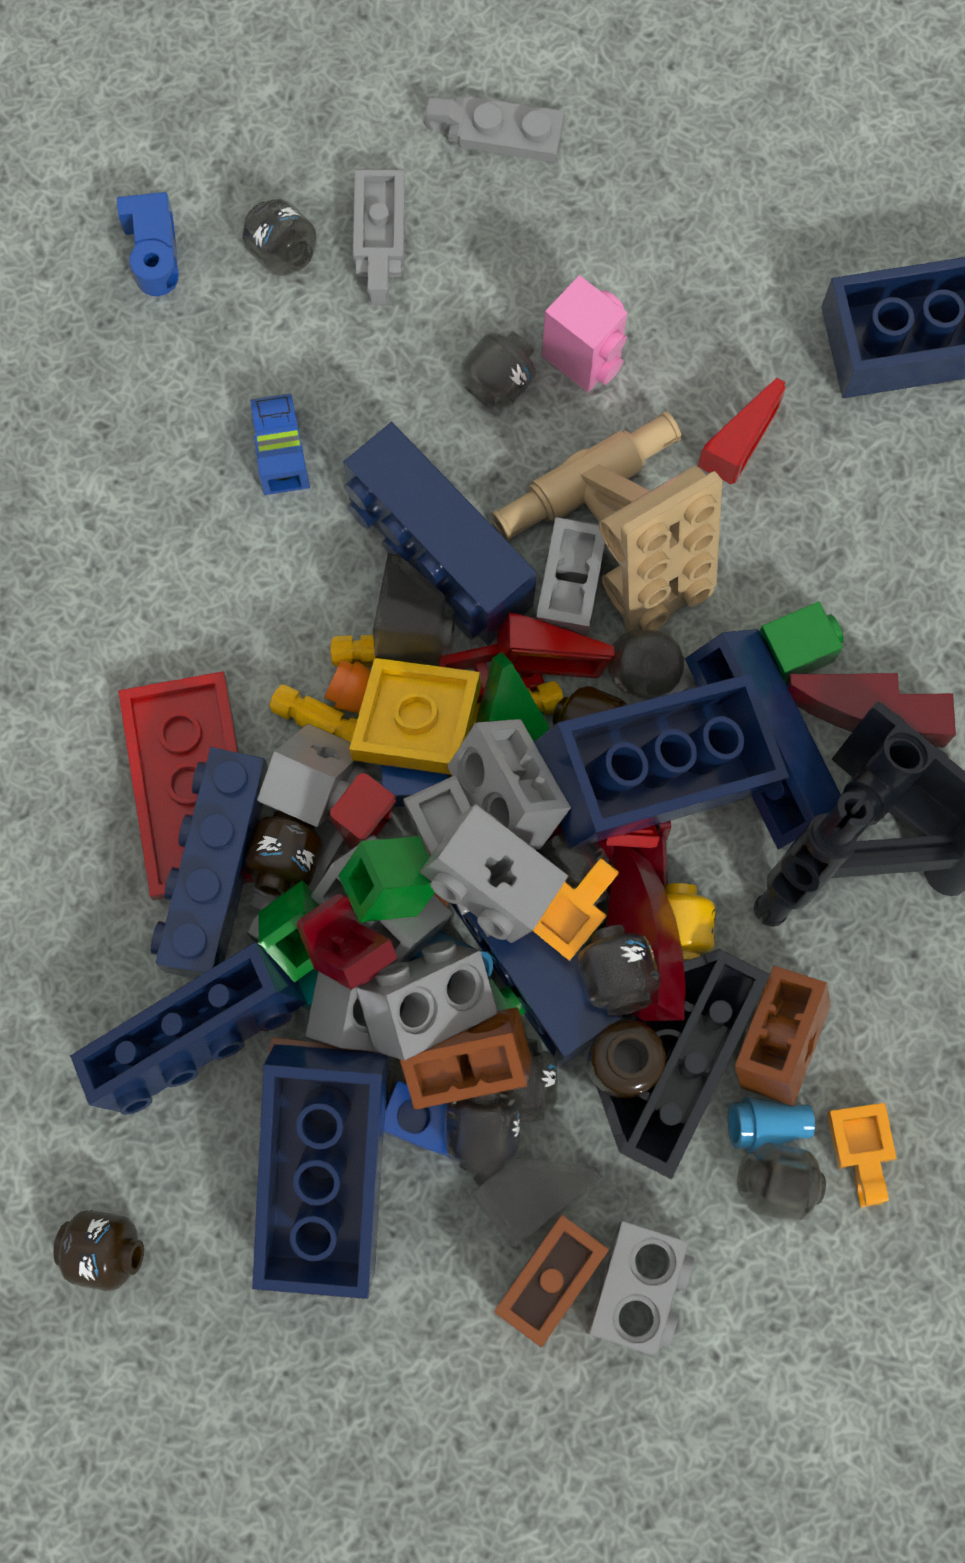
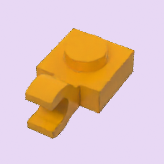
M600 858L576 889L565 881L533 931L570 961L606 917V914L595 906L594 903L619 872L604 859Z
M878 1103L829 1111L827 1119L837 1169L854 1167L860 1207L880 1205L883 1202L889 1201L881 1163L894 1161L897 1157L886 1104Z

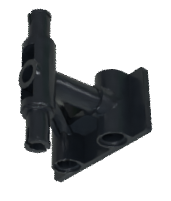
M876 702L831 759L852 778L845 785L835 806L828 813L819 814L813 818L770 871L767 877V889L756 899L754 912L756 917L760 919L766 910H769L771 914L763 924L772 927L779 926L786 920L793 909H800L808 905L831 878L924 871L927 882L942 895L957 896L965 891V771L949 759L943 751L937 749L909 726L902 717L892 712L883 703ZM888 812L918 836L857 841L870 825L880 822Z

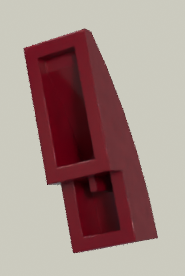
M898 673L790 674L786 682L797 707L850 732L854 731L876 702H881L892 712L902 717L909 726L935 747L945 748L956 736L953 693L899 694Z
M615 846L613 868L619 873L611 882L603 951L622 962L617 1005L643 1021L684 1020L685 973L683 950L676 918L665 888L650 861L631 847ZM629 940H630V941L639 942V943L643 944L645 947H643V946H641L640 944H637V943H633V944L631 945V944H628V943H626V942H629ZM621 947H641L646 954L652 950L656 961L655 966L653 967V962H649L652 957L648 954L647 961L640 959L628 962L630 957L621 955L629 952ZM653 971L657 972L660 976L658 980L650 976Z

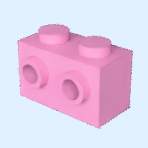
M579 275L545 311L542 357L588 393L599 381L604 385L608 384L623 364L621 352L627 341V336L624 333L628 312L624 310L622 303L614 294L606 290H598Z

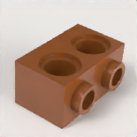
M518 1007L497 1011L498 1014L407 1060L400 1059L414 1110L527 1087L532 1057Z

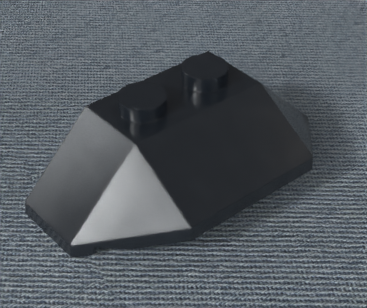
M717 949L684 961V1020L643 1021L626 1010L621 1020L639 1021L651 1027L661 1039L666 1057L665 1069L659 1081L645 1093L631 1098L613 1097L601 1091L595 1084L619 1153L669 1179L673 1178L771 975L722 949Z

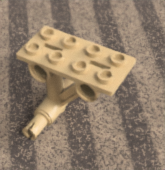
M666 411L631 433L626 430L617 431L593 447L574 453L562 465L533 480L531 485L528 486L527 494L490 513L494 527L509 542L513 537L542 520L555 522L556 517L563 518L581 506L586 505L599 522V530L606 546L620 564V566L602 576V584L610 601L623 617L624 631L630 639L642 631L645 633L657 631L667 623L673 612L686 604L689 607L700 605L712 595L714 587L717 586L722 479L715 471L706 475L697 466H692L651 491L628 480L642 471L646 459L671 444L681 441L682 435L675 419Z

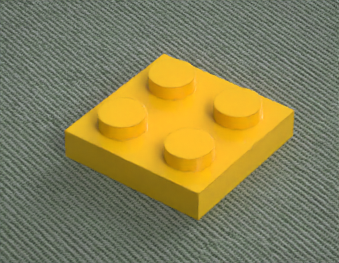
M374 658L349 748L352 760L451 775L447 765L471 729L481 688L480 672Z

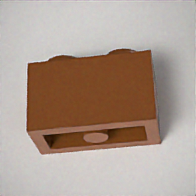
M560 1215L493 1312L542 1348L609 1249L565 1216Z

